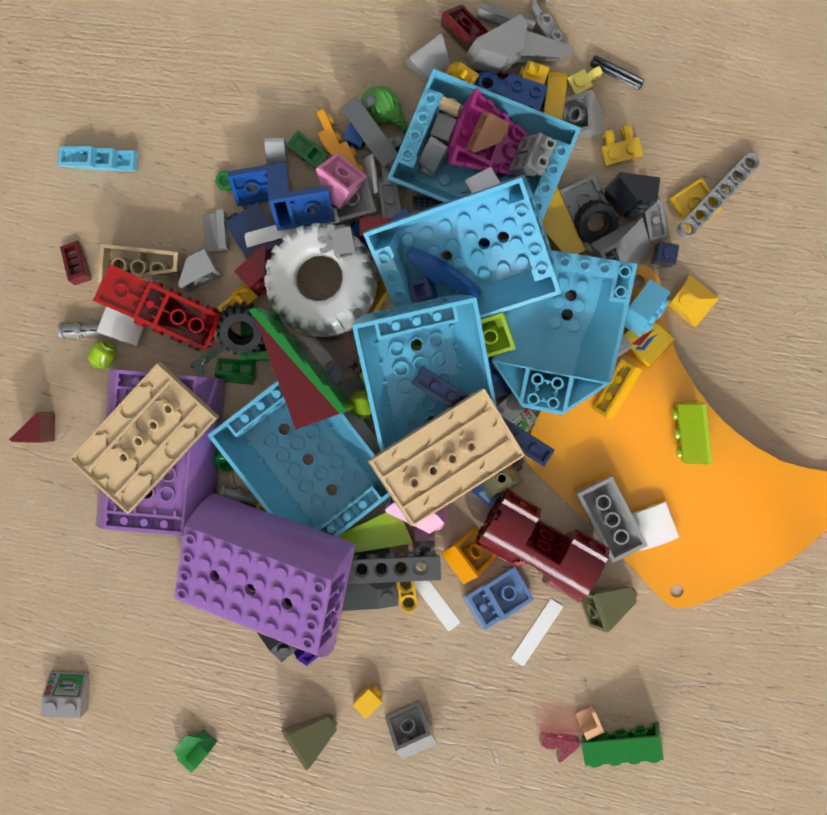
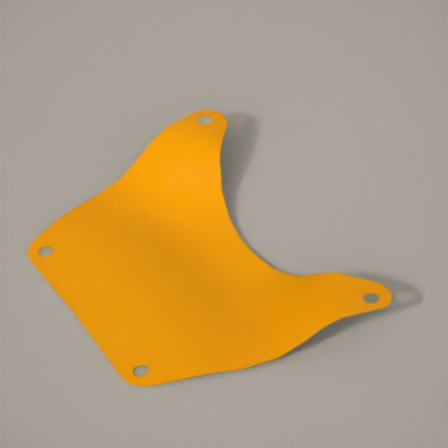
M643 264L637 265L635 275H641L645 282L641 288L633 287L629 306L650 279L661 285L659 277L650 267ZM663 313L659 319H656L655 323L669 333ZM624 327L623 334L625 335L629 329ZM673 342L649 367L630 351L617 359L615 368L622 358L642 369V372L613 420L604 417L592 409L603 390L601 389L563 415L540 411L530 433L555 451L545 466L540 465L525 455L527 464L591 527L593 526L575 490L596 480L612 476L630 512L646 509L647 506L660 502H667L680 537L642 551L638 550L623 559L664 602L674 608L693 607L767 575L791 561L827 531V471L805 468L780 461L755 447L736 433L717 415L695 387L678 358ZM699 400L706 404L712 464H684L677 458L676 447H679L678 439H675L674 428L677 427L676 420H673L672 408H675L674 403ZM674 585L682 586V596L673 597L670 593L671 587Z

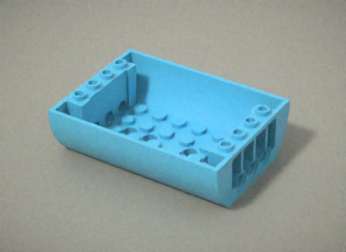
M433 69L387 180L441 203L472 193L465 180L484 170L450 165L447 160L436 177L433 178L432 176L427 177L420 172L418 161L430 138V132L438 113L444 114V112L440 111L442 97L453 98L463 106L474 89L478 88L487 100L490 99L496 108L501 112H505L513 123L518 124L528 134L534 135L541 132L557 142L543 175H529L527 179L541 220L543 221L581 128ZM505 174V176L497 178L501 183L512 179L514 176Z
M524 175L371 228L363 233L394 308L444 296L467 295L461 288L454 293L441 279L434 284L406 256L411 247L431 254L450 264L481 289L480 297L477 298L480 319L561 294L555 259L530 185ZM503 231L507 232L509 238L507 240H500L498 234ZM487 238L490 244L487 247H483L479 244V240ZM450 251L453 257L451 259H444L442 252Z

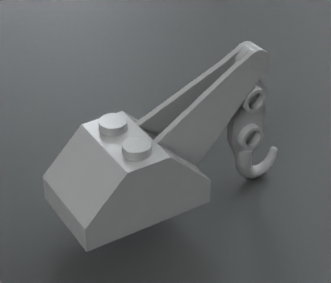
M531 0L530 6L534 12L535 20H537L536 25L543 36L527 31L528 23L520 14L478 37L463 59L470 69L480 72L491 71L498 75L501 72L502 74L507 73L512 69V64L518 62H527L528 60L532 62L565 61L572 54L573 50L569 44L563 43V34L551 15L539 7L537 0Z

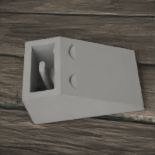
M642 217L590 244L594 257L639 264L652 250Z

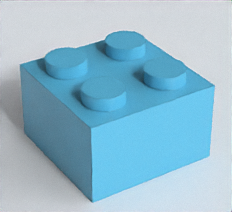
M650 279L629 306L624 327L639 337L644 332L649 333L656 319L662 316L670 302L667 299L670 291Z

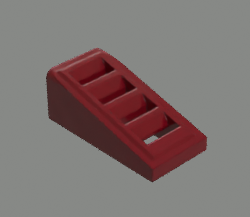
M75 241L61 246L60 249L68 281L73 285H78L92 280L80 242ZM76 250V253L68 255L69 252Z

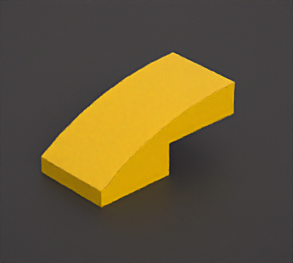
M244 283L216 308L218 309L217 312L221 315V312L226 310L228 305L233 306L235 302H238L239 305L242 302H246V305L250 306L259 296Z

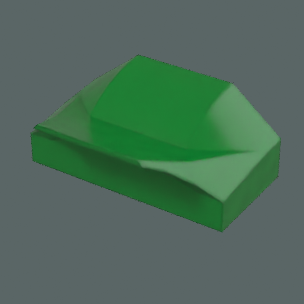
M202 729L197 734L186 735L173 751L178 757L177 760L192 773L209 754L217 740Z

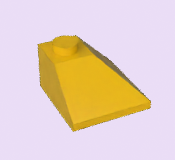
M689 274L670 297V302L667 306L693 328H696L719 298Z

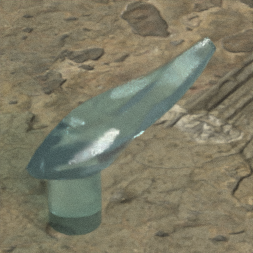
M223 348L214 350L197 359L190 367L196 369L198 376L204 375L205 371L202 365L220 354Z

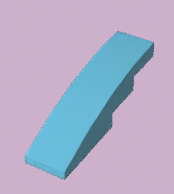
M92 146L59 147L58 166L105 171H137L139 152L135 150H116L114 148H95Z

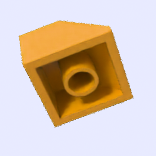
M475 526L450 543L441 552L463 584L479 577L496 558L490 551L475 543L479 532Z

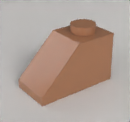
M482 112L466 149L476 153L500 143L506 137L510 123L491 113Z

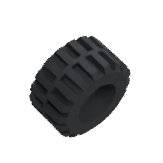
M235 302L233 306L228 305L226 310H223L219 316L216 326L217 340H220L222 347L226 346V351H234V355H237L238 352L241 353V356H245L246 352L252 354L254 349L259 350L261 344L263 345L264 343L256 319L249 312L250 309L254 308V304L248 306L246 302H242L241 305ZM236 321H244L251 325L253 332L247 336H240L232 331L230 325Z

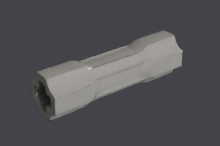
M482 0L477 14L478 19L502 25L518 16V14L499 8L497 5ZM522 15L528 23L527 31L533 32L537 20Z

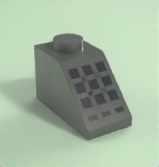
M419 193L416 196H412V214L432 207V198Z

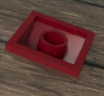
M462 4L442 13L441 27L466 52H468L478 37L489 32Z
M37 412L9 440L11 442L26 443L55 441V414L53 412Z

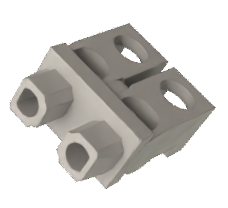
M541 132L522 137L516 151L518 155L514 156L508 172L517 177L524 175L526 179H528L529 175H543L557 142Z

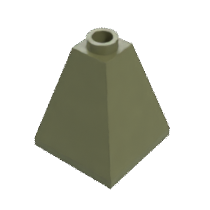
M511 464L481 483V486L491 501L506 492L507 489L510 490L524 481L514 464Z
M628 586L592 589L586 598L581 601L589 626L604 632L611 631L637 602V592L633 587Z
M325 714L281 730L284 738L306 771L337 730L335 726L338 723L333 715L328 716Z

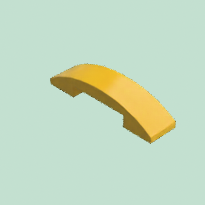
M549 71L543 113L562 120L567 73Z

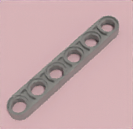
M748 153L742 157L677 226L679 236L689 238L694 235L756 170L760 162L756 154ZM746 158L753 161V167L750 168L745 164ZM734 171L740 173L741 179L739 181L734 179ZM721 184H725L728 187L729 192L727 194L721 191ZM709 197L716 200L715 207L709 205ZM697 210L703 212V220L697 219L695 215ZM684 224L691 226V233L684 232Z

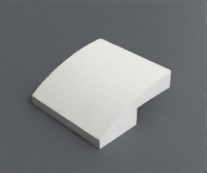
M106 307L97 332L137 347L145 327L133 323V318Z
M666 501L649 505L646 509L631 512L648 545L640 549V551L665 544L680 537Z

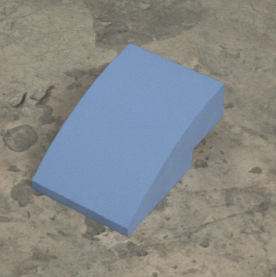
M515 566L495 575L462 595L479 627L483 630L488 629L500 620H505L534 600Z

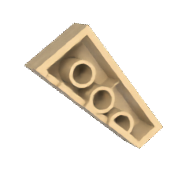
M100 244L98 283H101L109 264L139 278L182 272L184 253Z

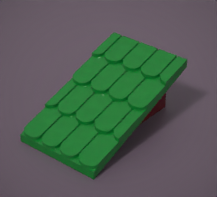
M261 307L249 310L258 324L295 430L356 408L339 384H334L316 359L313 360L296 335H291L274 311L262 309Z

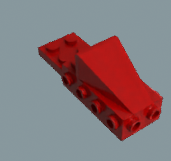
M109 264L93 301L133 318V323L145 327V325L153 327L152 331L162 336L164 333L171 335L170 339L180 344L182 341L189 343L188 347L196 351L200 349L206 351L208 347H211L220 314H217L218 309L209 305L204 308L199 305L200 301L189 297L187 300L181 297V292L173 288L170 291L163 289L164 284L152 280V283Z

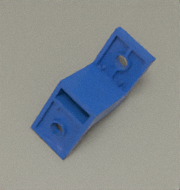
M286 162L228 171V179L237 206L269 201L277 231L293 229L303 225L310 226L312 223L322 224L335 221L329 187L322 186L293 191ZM255 184L256 187L249 188L247 185ZM310 205H315V206H317V207L314 208V209H309V208H308V206H310Z

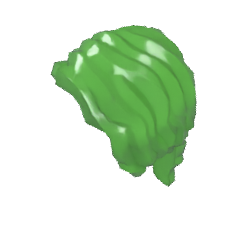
M386 86L368 88L360 102L362 103L373 94L377 102L368 108L367 111L376 124L380 126L381 124L392 122L406 135L408 130L407 123L400 112L402 106L393 90Z

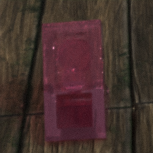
M540 732L539 734L541 746L551 750L555 749V747L557 748L556 757L559 763L581 746L577 735Z

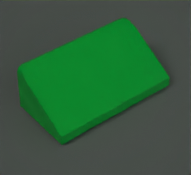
M218 358L214 372L215 378L226 379L228 383L253 385L256 362Z

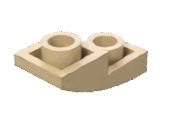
M442 97L440 111L458 118L463 106L453 98Z

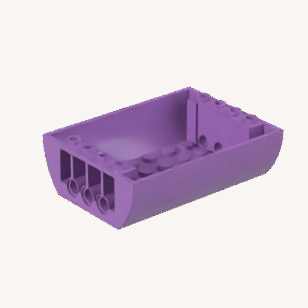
M109 369L105 419L149 372ZM175 375L197 397L207 404L219 418L152 489V496L150 498L145 497L131 513L127 514L99 489L96 514L97 527L107 530L183 536L184 527L193 512L208 496L213 493L216 494L218 467L215 465L214 458L217 447L207 435L222 424L226 379Z

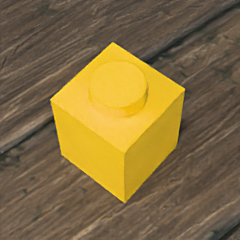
M369 683L353 699L352 706L367 719L382 704L383 694L378 687H373Z

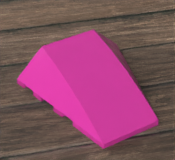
M475 88L461 108L448 144L449 164L479 170H486L491 167L496 173L513 175L508 172L515 155H518L516 151L522 137L529 136L530 134L518 124L513 123L505 112H501L490 99L487 100L481 94L482 92ZM482 112L491 113L510 123L508 133L500 143L476 153L466 149Z

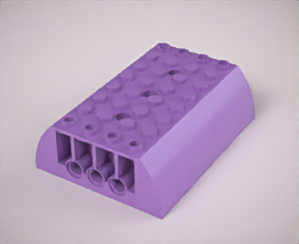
M213 493L197 507L184 527L174 598L177 601L318 657H325L334 650L356 544ZM249 584L253 585L256 590L255 592L249 589ZM285 598L290 599L292 606L286 604Z

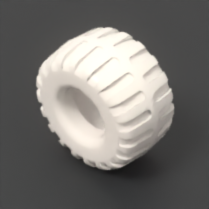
M312 223V227L306 228L304 225L295 228L297 232L292 235L289 233L285 234L282 237L283 242L279 246L275 245L271 251L273 254L271 260L267 259L266 262L267 274L264 276V283L267 289V297L274 311L290 328L308 336L332 337L352 330V323L371 310L377 292V269L370 252L353 235L357 255L337 259L334 250L321 253L319 249L326 247L327 243L324 241L318 242L317 239L320 236H326L332 240L330 230H334L336 225L328 224V226H325L321 223ZM314 256L332 258L339 264L342 270L340 289L334 296L323 301L307 299L301 294L297 286L299 268L306 260Z

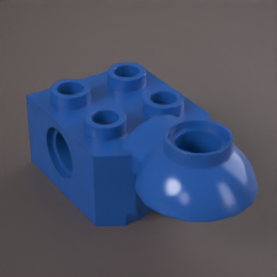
M491 71L478 73L479 77L474 85L540 111L548 86L512 73L504 80ZM488 82L492 87L487 89L482 84Z

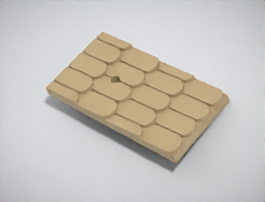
M159 362L68 460L124 512L129 514L196 441L201 438L219 416Z
M480 389L423 426L415 429L396 443L391 444L369 459L368 463L395 501L409 525L415 526L525 455L486 390Z

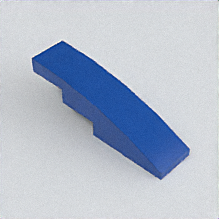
M413 247L408 250L406 256L434 284L441 279L454 293L461 288L467 295L475 296L476 298L480 297L481 289L450 264Z

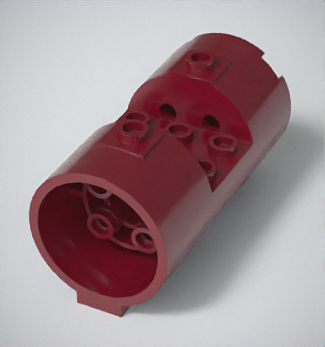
M507 489L495 501L488 512L487 518L476 536L475 543L506 562L511 563L516 557L519 558L523 563L535 567L543 574L542 582L546 586L563 593L577 602L582 601L597 583L605 563L609 559L610 548L578 529L569 531L564 535L539 520L540 507Z

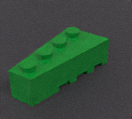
M659 722L652 723L653 727L644 728V725L635 726L636 729L632 731H627L624 728L617 729L610 735L606 731L588 740L583 735L581 746L585 766L599 767L603 764L617 766L621 763L638 764L642 761L657 763L660 760H664Z

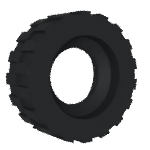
M598 199L582 204L583 206L579 207L578 212L574 216L573 224L579 237L589 244L612 233L619 226L618 213L614 207ZM595 213H601L605 218L604 226L599 231H590L587 225L588 219Z

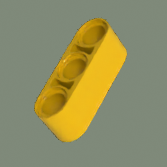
M396 564V568L401 572L407 569V566L401 568ZM411 581V584L407 587L397 582L401 608L406 612L414 611L417 607L415 581ZM407 597H411L414 600V603L412 605H406L403 602L404 599Z

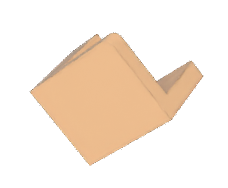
M592 705L575 712L586 740L604 733Z

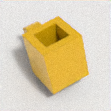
M528 60L526 67H521L519 76L544 85L550 68Z
M453 62L446 70V74L473 85L479 77L478 73L461 62Z

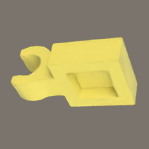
M600 66L594 68L588 74L583 69L568 77L567 83L574 95L591 89L593 87L591 82L600 78L603 72Z

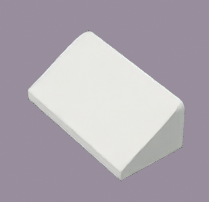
M370 154L361 163L365 174L368 176L367 181L372 198L379 197L376 158L373 154Z

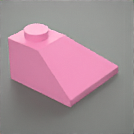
M339 153L334 154L316 169L321 187H329L332 204L339 209L352 199L368 178L366 174Z

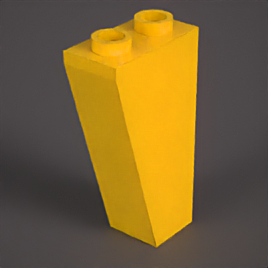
M557 187L542 221L548 241L556 251L581 255L585 252V248Z

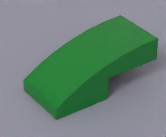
M299 130L287 143L291 151L314 169H317L329 155Z

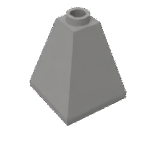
M441 33L403 63L406 68L425 83L428 82L433 69L446 73L450 65Z

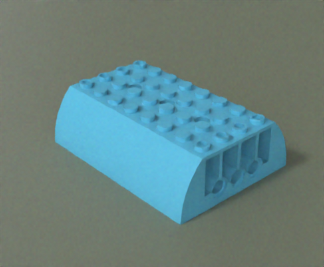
M451 295L368 313L352 323L380 452L426 424L428 417H436L450 408L411 384L421 365L468 395L480 389H485L497 408L479 308L475 296ZM415 339L421 341V347L417 350L411 348V342Z
M278 381L207 435L268 513L338 537L390 496L368 463V460L375 456L343 413L295 430ZM284 423L290 426V432L286 435L280 431V426ZM305 454L313 455L314 462L308 465L304 462ZM329 484L337 486L336 494L331 495L327 492Z

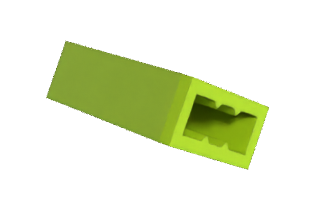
M386 511L348 528L338 536V538L356 544L354 553L413 543V538L405 522L388 514Z

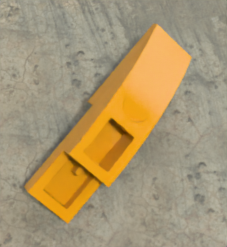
M324 109L318 111L317 116L324 129L318 132V136L329 156L332 157L334 154L339 153L365 174L361 163L357 164L354 157H357L353 146L349 147L347 141L341 143L342 140L338 131H333L331 126L334 125L330 114L326 115Z

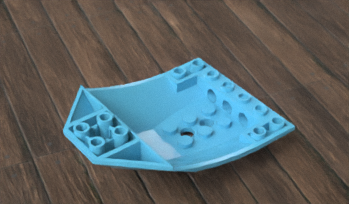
M552 250L558 271L561 294L506 311L516 349L495 355L492 358V362L522 407L563 415L611 384L638 264ZM568 291H576L577 297L574 301L566 299ZM570 309L573 312V317L566 321L562 318V312Z

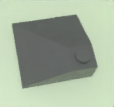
M390 547L354 554H357L358 558L366 557V554H377L378 557H384L385 553H391ZM362 563L358 564L359 572L366 573L368 570L367 566ZM378 563L377 569L380 572H386L387 566L384 563ZM396 582L347 584L342 611L382 609L398 606Z

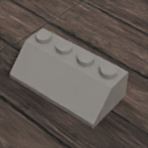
M612 476L590 482L575 490L601 543L610 548L609 558L612 563L648 546Z

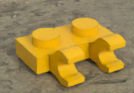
M631 124L625 125L620 129L623 137L621 142L614 143L612 129L602 134L605 146L601 147L600 150L605 167L643 156L639 137L633 138Z

